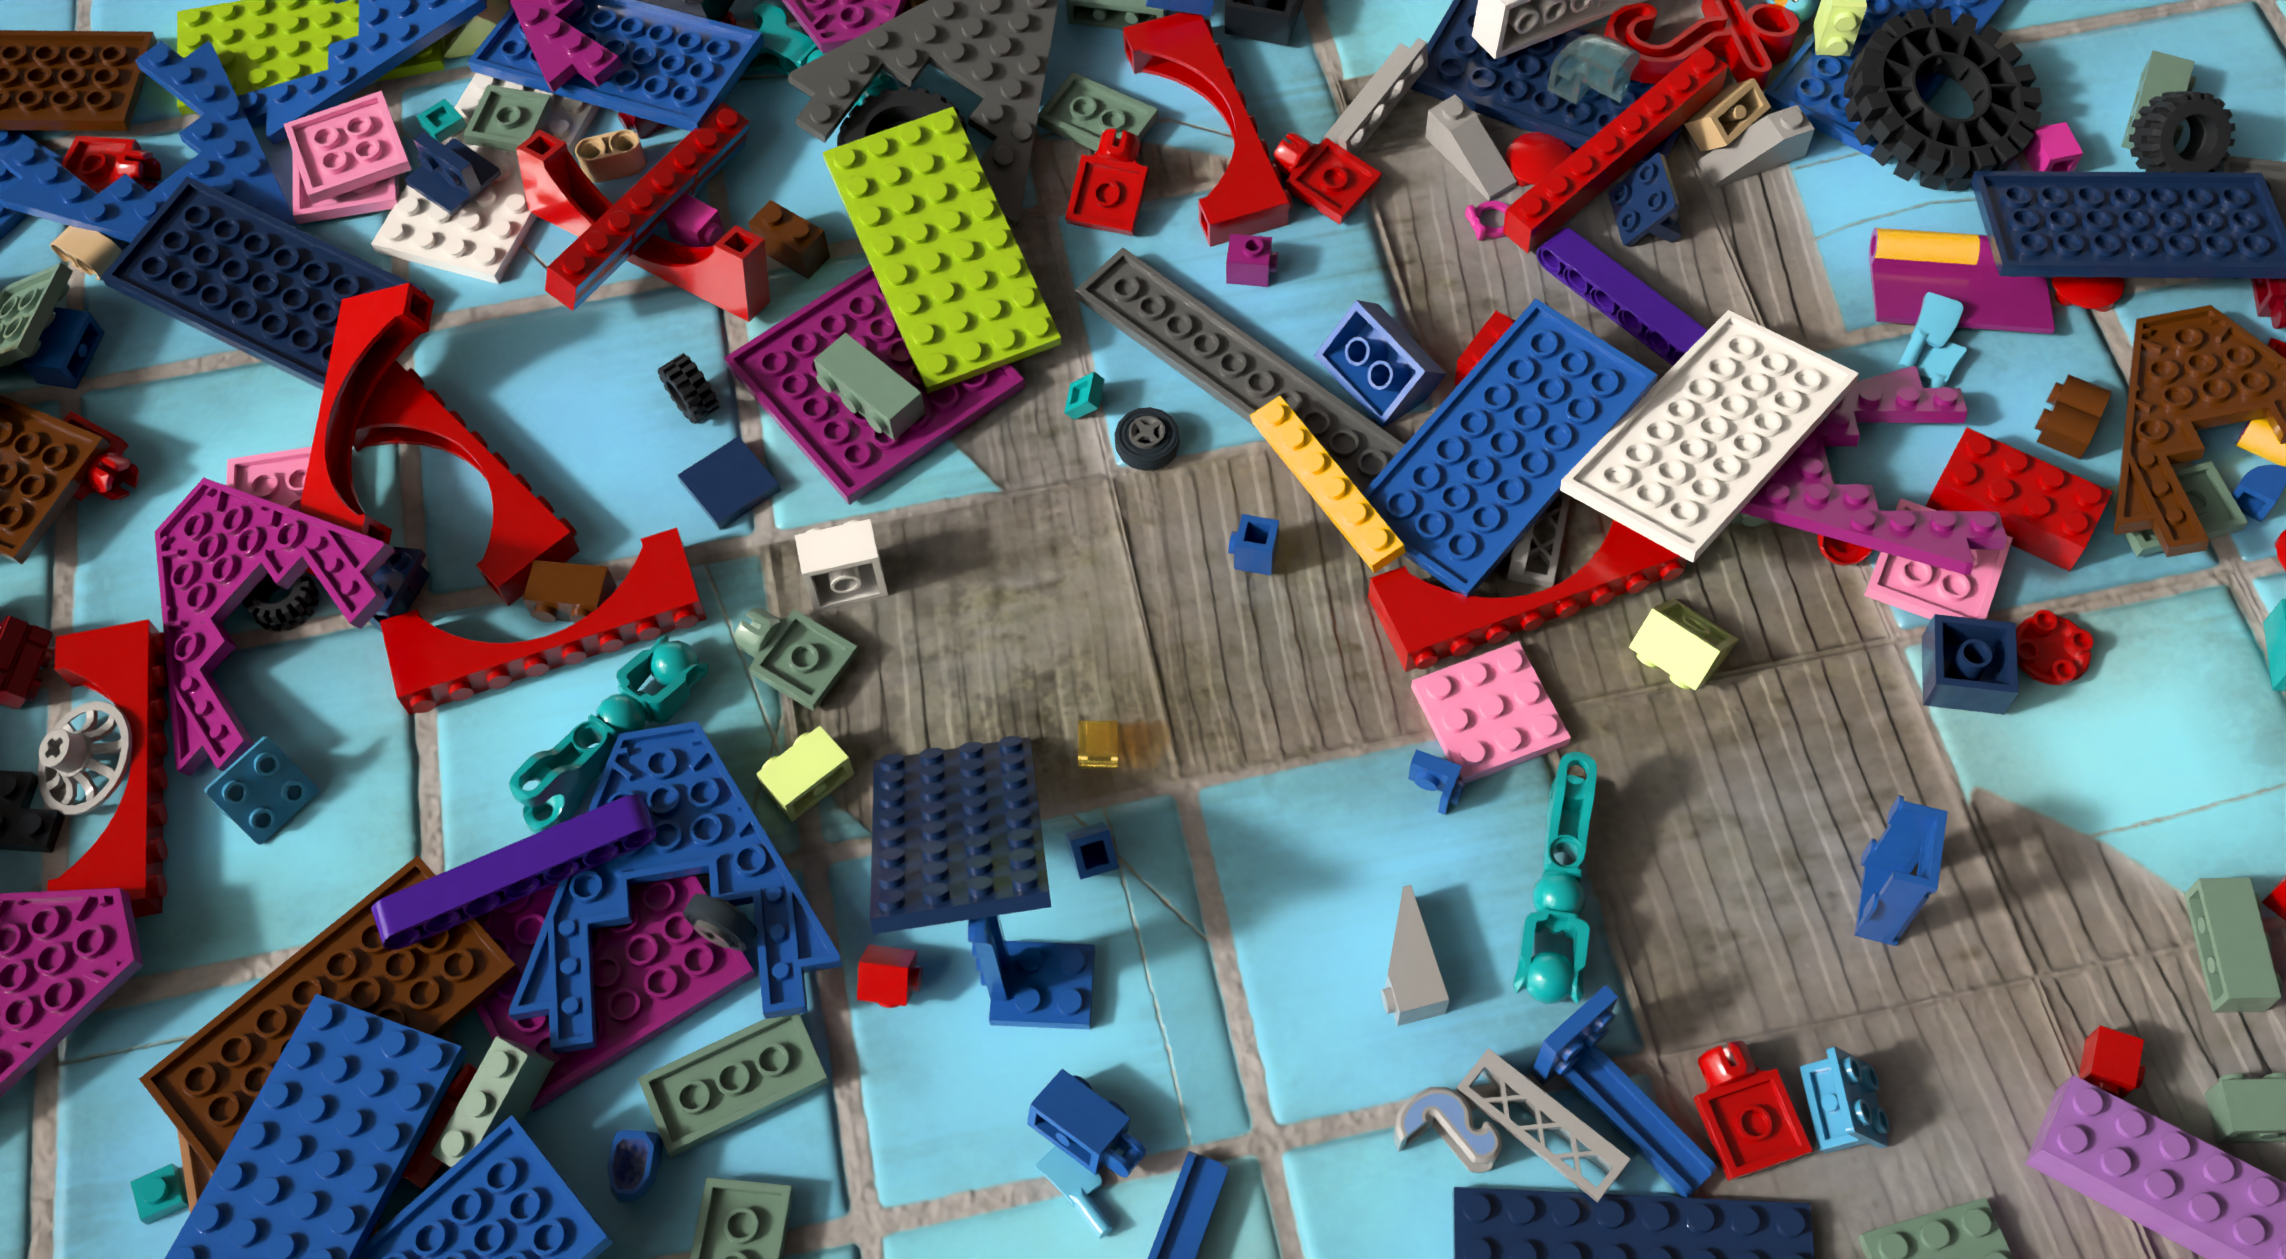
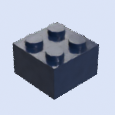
M1934 614L1922 635L1923 706L2004 715L2019 693L2016 623Z

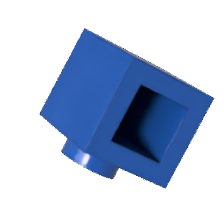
M1246 514L1241 515L1238 532L1232 531L1228 554H1234V569L1272 575L1279 541V520Z

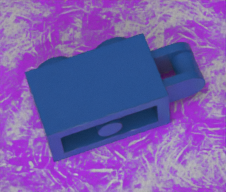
M1063 1068L1030 1104L1027 1125L1094 1175L1105 1165L1119 1176L1126 1178L1146 1155L1144 1146L1128 1134L1131 1118L1126 1115L1124 1109L1112 1100L1106 1101L1092 1090L1090 1084L1085 1079L1077 1075L1072 1076ZM1118 1148L1125 1152L1122 1156L1115 1152Z

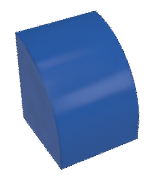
M2263 465L2250 470L2232 492V496L2243 514L2262 522L2286 486V467Z
M1104 822L1065 833L1071 857L1080 880L1119 869L1110 831Z

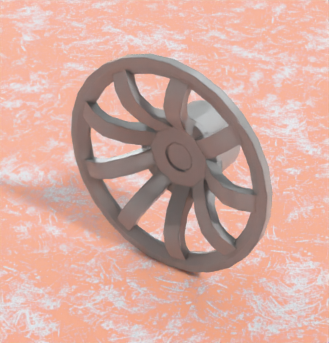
M100 701L84 703L67 713L42 740L39 747L38 787L43 800L51 809L58 810L60 813L68 816L88 813L102 805L119 786L131 758L132 732L129 721L118 707ZM97 711L109 714L106 723L92 731L97 724ZM86 713V723L80 730L76 731L70 722L77 716ZM118 725L121 739L110 743H93L113 732ZM120 752L116 769L92 759L93 755ZM47 767L57 770L56 776L49 782H47L46 776ZM86 768L109 779V782L99 793L93 780L85 771ZM77 780L86 793V802L73 805L77 797ZM65 781L66 795L60 803L51 792L61 787Z

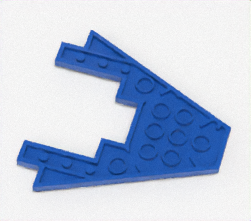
M334 0V2H335L336 4L341 3V2L348 1V0ZM359 0V36L328 44V70L239 95L238 100L251 127L266 123V137L273 145L278 144L288 137L284 127L285 123L337 106L487 9V0Z
M160 41L135 60L141 71L201 116L179 133L182 142L198 153V155L150 192L124 174L97 194L29 139H26L0 158L4 167L20 179L0 194V202L5 208L72 227L97 231L105 236L130 243L187 176L299 229L217 53L209 41L185 58Z
M695 721L619 733L588 812L628 795H642L658 835L651 843L559 882L509 1008V1016L516 1021L549 1015L550 1049L554 1054L596 1048L597 1033L592 930L633 923L631 885L709 873L711 897L720 898L733 906L754 904L764 1017L770 1019L808 1012L804 973L842 967L841 956L699 722Z

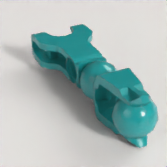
M761 2L751 11L754 15L755 25L758 29L757 32L762 33L765 43L745 72L760 73L766 70H775L789 76L792 71L824 55L809 36L787 26L786 15L782 9L766 2ZM881 70L852 109L856 105L861 106L863 99L866 97L880 95L882 90L889 88L890 91L899 90L894 78Z
M666 635L660 637L650 650H642L618 670L616 678L620 694L611 695L603 700L596 710V716L590 714L588 721L577 725L554 748L548 751H540L530 756L512 775L509 787L513 797L519 803L525 805L523 817L531 832L536 834L569 820L576 813L587 788L604 771L619 733L643 730L645 721L649 723L654 721L660 724L669 721L690 697V688L708 675L709 664L700 663L697 653L689 644L679 640L669 641ZM651 674L661 686H664L656 695L637 691ZM599 743L595 747L587 748L592 744ZM528 781H538L535 789L523 790V786ZM548 805L553 807V813L548 819L536 820L538 813L543 811Z
M1570 752L1561 758L1556 778L1550 789L1543 855L1544 870L1541 879L1535 884L1532 893L1533 904L1537 912L1530 913L1522 927L1518 967L1513 982L1516 994L1526 989L1533 999L1544 1004L1559 1003L1566 1000L1569 996L1578 1004L1584 996L1583 972L1586 964L1590 928L1587 922L1579 919V915L1583 912L1586 903L1585 891L1580 883L1583 870L1580 867L1586 852L1589 822L1595 795L1597 765L1591 756L1582 752ZM1574 765L1582 767L1586 772V780L1578 776L1567 775V769ZM1566 853L1572 857L1574 863L1570 865L1560 864L1554 858V854ZM1543 929H1547L1554 935L1564 932L1566 937L1573 940L1571 962L1566 956L1555 951L1540 952L1532 956L1535 933L1542 932Z

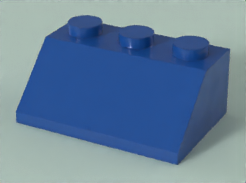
M1359 300L1353 303L1314 354L1316 359L1381 427L1388 426L1425 402L1447 375L1379 304Z

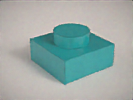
M446 99L441 100L417 115L420 125L440 143L467 127L464 118Z
M1092 372L1070 383L1064 413L1076 420L1098 409L1102 401L1104 378Z
M173 1163L130 1182L139 1219L147 1225L189 1206L180 1169Z

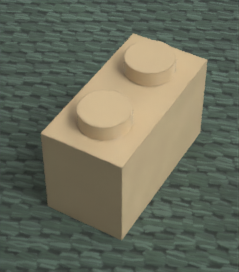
M1755 78L1727 86L1685 122L1684 125L1700 152L1727 146L1771 106Z

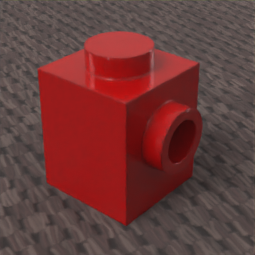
M868 945L858 963L857 1000L876 1002L886 1008L907 1006L913 992H919L922 984L923 968L917 966V950Z
M2100 1025L2085 1039L2079 1078L2123 1099L2133 1089H2139L2143 1082L2146 1067L2145 1064L2140 1063L2144 1039Z

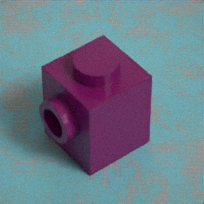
M1230 234L1226 260V284L1268 287L1270 273H1277L1278 252H1272V237Z

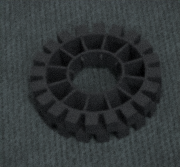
M1923 8L1907 11L1903 19L1896 15L1887 20L1881 29L1878 28L1847 73L1849 78L1844 83L1843 98L1850 100L1844 108L1848 122H1860L1853 133L1862 146L1874 141L1879 142L1870 156L1881 166H1884L1893 157L1899 159L1893 174L1908 182L1917 170H1920V186L1937 190L1945 180L1948 191L1965 190L1971 183L1974 171H2005L2028 145L2034 136L2033 132L2039 126L2042 113L2036 111V109L2042 103L2040 88L2030 87L2036 80L2030 64L2013 67L2023 54L2013 42L2001 49L1996 48L1994 45L2002 36V33L1989 24L1980 36L1974 33L1978 18L1961 13L1952 25L1950 10L1934 8L1928 17ZM1937 73L1955 80L1969 94L1973 103L1974 113L1970 118L1955 119L1941 115L1931 109L1923 101L1916 88L1915 80L1919 74Z

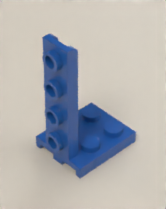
M999 915L968 921V942H972V955L977 957L976 968L977 972H981V985L987 986L991 1000L989 1012L990 1025L1090 1030L1095 945L1006 941Z
M1605 985L1543 1041L1531 1074L1543 1086L1557 1073L1562 1076L1682 1198H1689L1716 1172L1717 1166L1596 1046L1609 1032L1607 1026L1616 1016L1612 1011L1618 996Z
M1192 1151L1188 1152L1148 1259H1197L1230 1170L1229 1165Z

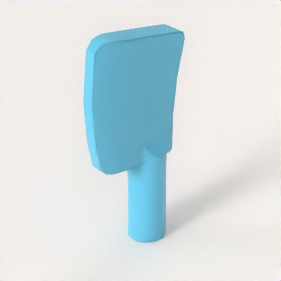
M1928 292L1924 296L1918 321L1911 334L1912 338L1898 367L1903 369L1914 366L1925 343L1935 348H1941L1958 325L1964 309L1963 304L1957 300Z
M1949 341L1941 348H1935L1926 344L1917 363L1920 380L1929 383L1928 388L1947 387L1953 373L1966 357L1967 348Z
M1055 1145L1036 1164L1037 1171L1063 1194L1072 1207H1076L1099 1239L1105 1237L1112 1231L1113 1226L1089 1197L1102 1186V1179L1097 1172L1094 1175Z

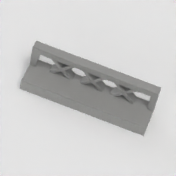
M1418 38L1411 48L1400 43L1320 142L1328 138L1351 154L1356 155L1428 67L1427 42Z
M1561 492L1556 498L1561 507L1550 513L1544 511L1540 518L1514 546L1507 580L1547 588L1553 586L1570 495ZM1556 518H1558L1557 524L1554 522ZM1546 524L1555 537L1541 545L1533 535V531ZM1550 549H1552L1551 556L1547 552ZM1540 556L1549 567L1547 575L1525 571L1526 563Z
M1489 1048L1456 1088L1457 1092L1596 1202H1599L1613 1182L1617 1181L1631 1160ZM1481 1074L1500 1089L1501 1097L1483 1098L1470 1087ZM1508 1103H1518L1535 1117L1536 1124L1518 1126L1510 1119ZM1502 1104L1503 1113L1500 1112L1493 1105ZM1552 1130L1571 1145L1572 1153H1552L1545 1147L1543 1131ZM1528 1132H1537L1539 1142ZM1588 1158L1607 1173L1598 1187H1595L1581 1175L1579 1159ZM1564 1160H1573L1574 1169L1566 1164Z

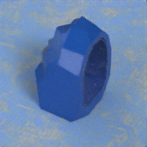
M622 1130L615 1133L611 1144L607 1169L611 1193L618 1202L632 1203L640 1199L655 1183L663 1150V1141L658 1133L636 1130Z

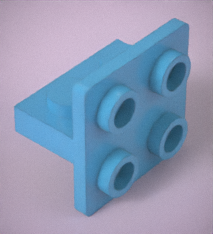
M263 736L204 789V792L215 802L214 805L224 815L235 822L256 844L261 845L319 792V788L269 737Z
M1835 1046L1826 1050L1828 1059L1800 1066L1819 1151L1827 1154L1866 1143L1879 1149L1888 1147L1886 1133L1890 1131L1889 1121L1886 1113L1878 1104L1875 1091L1879 1090V1081L1871 1065Z

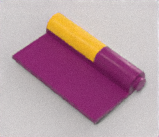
M1876 227L1873 229L1869 245V263L1876 322L1916 324L1921 312L1924 296L1931 292L1957 300L1963 304L1964 309L1956 327L2053 334L2055 326L2046 277L1999 276L1987 235Z

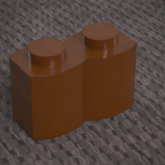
M2069 374L2063 384L2055 382L2046 401L2052 404L2050 410L2043 409L2034 428L2041 431L2037 443L2080 460L2096 431L2112 391Z

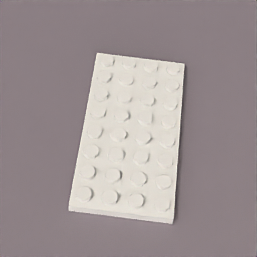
M475 73L455 106V109L464 118L468 126L488 84L549 94L554 105L542 131L566 142L571 155L575 152V147L583 138L600 106ZM465 127L441 143L445 145L453 138L459 140L499 167L501 175L455 215H450L407 185L399 197L398 203L394 205L371 245L376 253L499 284L537 216L528 210L517 152L467 144L463 136L467 128Z
M1728 310L1649 390L1642 400L1561 480L1560 490L1694 563L1856 385L1859 373Z

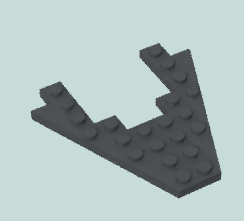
M928 0L792 71L788 76V82L812 97L797 116L796 125L825 143L881 70H884L911 88L927 65L931 64L983 98L969 117L968 125L994 141L979 163L1008 225L1016 229L1020 220L1059 0Z

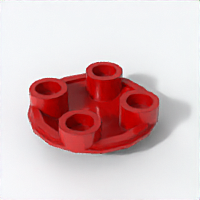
M1541 132L1523 134L1511 142L1506 151L1505 161L1517 181L1516 185L1525 187L1530 184H1537L1572 154V151L1559 138Z
M2051 277L2052 285L2056 290L2054 297L2058 303L2064 306L2075 305L2085 309H2096L2101 312L2109 311L2113 307L2115 302L2122 296L2125 286L2124 280L2121 277Z
M2049 610L2037 611L2032 617L2025 619L2016 628L2017 664L2033 680L2047 685H2066L2078 680L2087 671L2092 657L2093 637L2088 631L2080 629L2069 619L2055 615Z

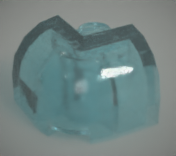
M1591 33L1580 36L1567 44L1555 58L1551 66L1547 90L1574 104H1577L1590 88L1621 102L1627 94L1631 73L1639 63L1640 54L1637 50L1609 36Z

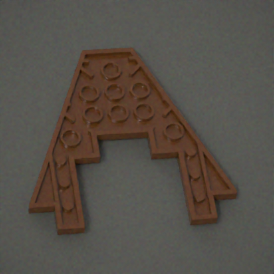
M2212 305L2136 319L2114 533L2115 535L2153 529L2166 557L2206 551L2209 544V538L2171 464L2203 459L2205 447L2196 430L2266 418L2279 443H2286V359Z

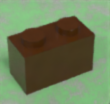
M772 200L748 222L751 233L765 239L767 256L808 280L830 258L824 230Z
M534 560L523 601L531 616L539 621L551 623L555 620L576 623L605 602L614 593L616 583L606 566Z

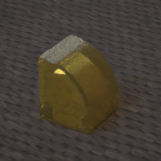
M1118 720L1078 721V768H1118Z

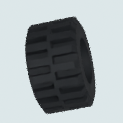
M2188 91L2162 93V97L2155 96L2149 100L2150 106H2143L2138 113L2141 115L2139 120H2133L2131 127L2135 128V133L2129 134V142L2134 143V148L2130 149L2132 157L2139 158L2135 164L2139 169H2146L2145 172H2217L2221 168L2219 162L2227 161L2230 155L2226 152L2228 146H2234L2235 139L2231 138V132L2236 131L2235 123H2229V119L2233 115L2230 109H2223L2225 103L2221 99H2214V95L2209 93ZM2186 119L2190 127V138L2185 149L2178 154L2173 142L2174 133L2180 122Z

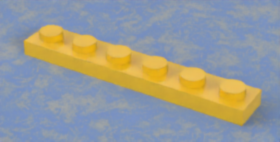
M1278 396L1250 415L1253 425L1374 573L1406 552L1401 540L1281 396Z

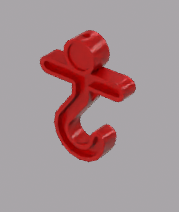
M1703 0L1701 10L1705 18L1694 23L1667 44L1652 45L1643 41L1650 39L1657 10L1650 4L1636 3L1623 6L1612 13L1606 24L1601 44L1602 55L1608 65L1622 76L1641 83L1657 84L1696 50L1704 46L1715 56L1725 57L1737 83L1755 78L1760 89L1764 91L1772 64L1780 63L1788 58L1799 28V21L1792 11L1776 4L1762 3L1754 5L1746 13L1740 0Z

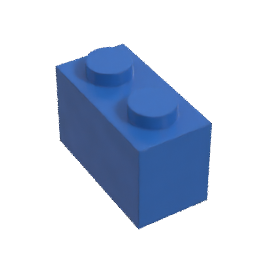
M55 307L53 310L56 313L54 320L42 331L39 337L41 345L38 351L30 358H23L21 364L37 384L77 389L105 332L90 312Z

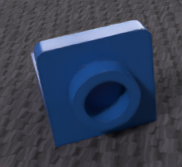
M1416 749L1410 764L1408 779L1414 781L1422 789L1443 792L1438 808L1439 813L1446 815L1450 803L1458 805L1465 787V782L1459 780L1462 769L1461 765Z

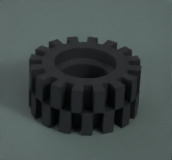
M682 353L658 369L659 378L664 384L665 390L669 392L672 401H675L677 408L683 412L684 416L692 424L698 423L720 408L719 401L716 399L717 396L710 388V383L705 380L702 371L698 370L697 365L694 361H691L688 355L686 356Z
M305 571L291 585L293 590L286 599L278 603L268 604L267 601L270 595L281 588V586L277 585L270 574L267 573L265 578L256 585L242 603L255 621L263 628L268 630L271 627L273 631L280 632L281 625H283L288 631L293 629L292 623L295 621L299 625L305 623V620L302 618L304 614L309 617L314 614L310 606H318L319 600L316 596L319 595V590L310 575Z

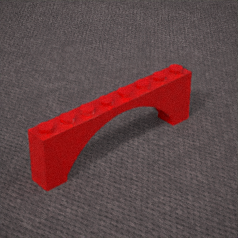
M1179 12L1123 27L1124 52L1134 74L1148 73L1175 81L1190 88L1216 108L1230 129L1234 140V150L1227 170L1209 195L1198 199L1199 223L1209 246L1212 247L1229 242L1230 234L1254 235L1288 225L1289 210L1293 208L1291 195L1288 189L1283 190L1280 184L1281 177L1277 165H1271L1269 161L1267 143L1264 139L1260 140L1257 135L1256 120L1253 114L1248 115L1246 111V100L1242 90H1236L1234 73L1230 66L1226 67L1224 64L1223 50L1220 43H1215L1213 40V30L1208 19L1204 20L1202 15Z
M539 129L516 148L528 210L532 214L579 237L613 206L579 167L568 151L566 142ZM737 225L714 245L709 247L683 246L653 234L626 260L748 322L770 303L765 239Z
M411 283L341 300L299 512L372 537L388 545L392 529L368 516L358 500L352 478L351 456L357 425L374 388L405 348L420 334L429 332L434 300ZM310 566L305 570L309 574L317 577L310 568Z
M395 360L381 377L364 407L357 425L353 448L359 452L364 447L384 444L422 445L453 454L469 463L482 474L491 490L493 524L484 558L476 566L486 584L510 606L524 595L534 560L565 563L580 551L574 539L577 532L565 517L558 520L553 515L555 512L553 507L542 495L536 498L531 493L532 488L520 473L514 476L508 471L510 469L509 464L497 451L491 454L487 450L488 444L476 430L470 433L466 429L467 424L457 411L452 409L448 412L444 408L446 404L433 388L427 391L423 387L425 385L423 380L414 369L410 368L406 371Z
M1612 519L1609 533L1589 562L1561 583L1539 592L1507 598L1469 596L1467 598L1461 593L1427 583L1410 574L1406 566L1370 578L1368 598L1405 672L1415 668L1420 670L1429 668L1438 660L1451 655L1455 657L1463 656L1474 647L1487 642L1489 644L1499 643L1506 639L1508 635L1521 630H1535L1548 620L1557 617L1560 619L1568 618L1577 613L1579 609L1587 606L1604 605L1615 596L1623 593L1634 594L1640 592L1649 584L1662 579L1663 581H1671L1684 572L1688 560Z
M677 527L641 538L643 547L636 562L614 593L582 620L548 636L512 643H488L469 640L434 627L423 619L418 609L381 620V629L397 699L409 715L426 713L439 705L452 701H463L474 694L492 688H504L511 682L530 676H541L547 673L548 670L567 664H578L586 658L604 652H615L623 646L641 640H653L660 634L679 628H690L697 622L707 620L688 555Z
M149 619L56 636L55 671L71 687L83 686L95 691L113 702L125 714L132 732L130 774L125 793L110 823L93 846L59 878L48 880L47 891L121 888L130 895L134 918L163 913V897L167 895V882L163 875V861L167 859L168 851L163 839V825L167 824L168 814L163 803V790H166L168 787V778L163 768L164 755L168 753V742L164 735V721L168 719V708L164 700V688L168 686V675L164 667V655L166 654L164 633L159 632Z

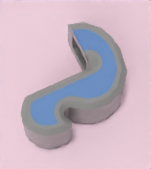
M1429 1087L1414 1094L1402 1105L1397 1114L1393 1137L1398 1151L1403 1150L1432 1126L1469 1172L1485 1173L1495 1166L1502 1148L1501 1136L1494 1125L1487 1121L1483 1123L1480 1129L1473 1127L1471 1107L1462 1095L1448 1087Z

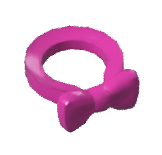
M1493 200L1481 203L1476 208L1473 204L1467 206L1465 217L1474 229L1477 240L1482 241L1485 236L1491 238L1506 236L1503 233L1504 226L1500 228L1483 225L1479 218L1484 211L1490 209L1499 210L1505 214L1506 209L1509 207L1508 205Z

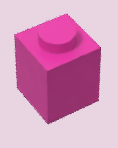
M2067 122L2039 126L2033 132V138L2023 150L2032 170L2074 172L2083 155V151Z
M686 193L664 216L671 238L685 246H712L721 239L725 232L718 210Z

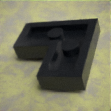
M0 770V850L53 853L65 816L58 810L29 809L38 785V777L33 772Z

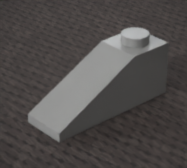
M1456 94L1428 110L1425 138L1488 201L1516 186V179L1478 116Z
M1795 105L1766 115L1745 129L1727 146L1716 148L1700 158L1698 165L1713 187L1717 188L1806 157L1815 128L1800 107Z
M1411 885L1404 886L1402 890L1386 985L1384 989H1381L1385 1011L1387 1014H1394L1397 1026L1446 1014L1449 997Z

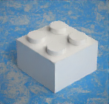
M870 519L862 521L852 520L843 525L826 529L815 528L806 533L795 535L801 572L814 612L888 596L881 558Z

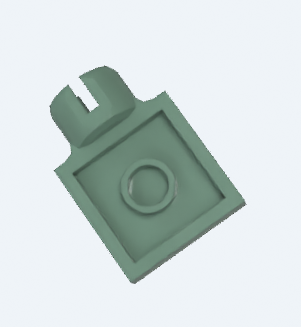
M753 608L745 615L753 620L751 625L741 620L734 635L737 648L754 657L753 663L749 666L751 675L815 712L858 654V647L795 609L787 617L778 618L762 608Z

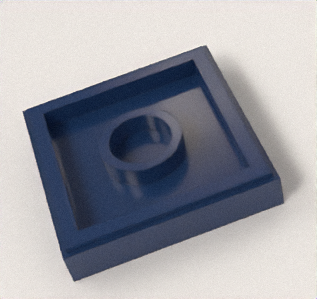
M739 436L677 475L681 484L719 530L781 491L776 479Z

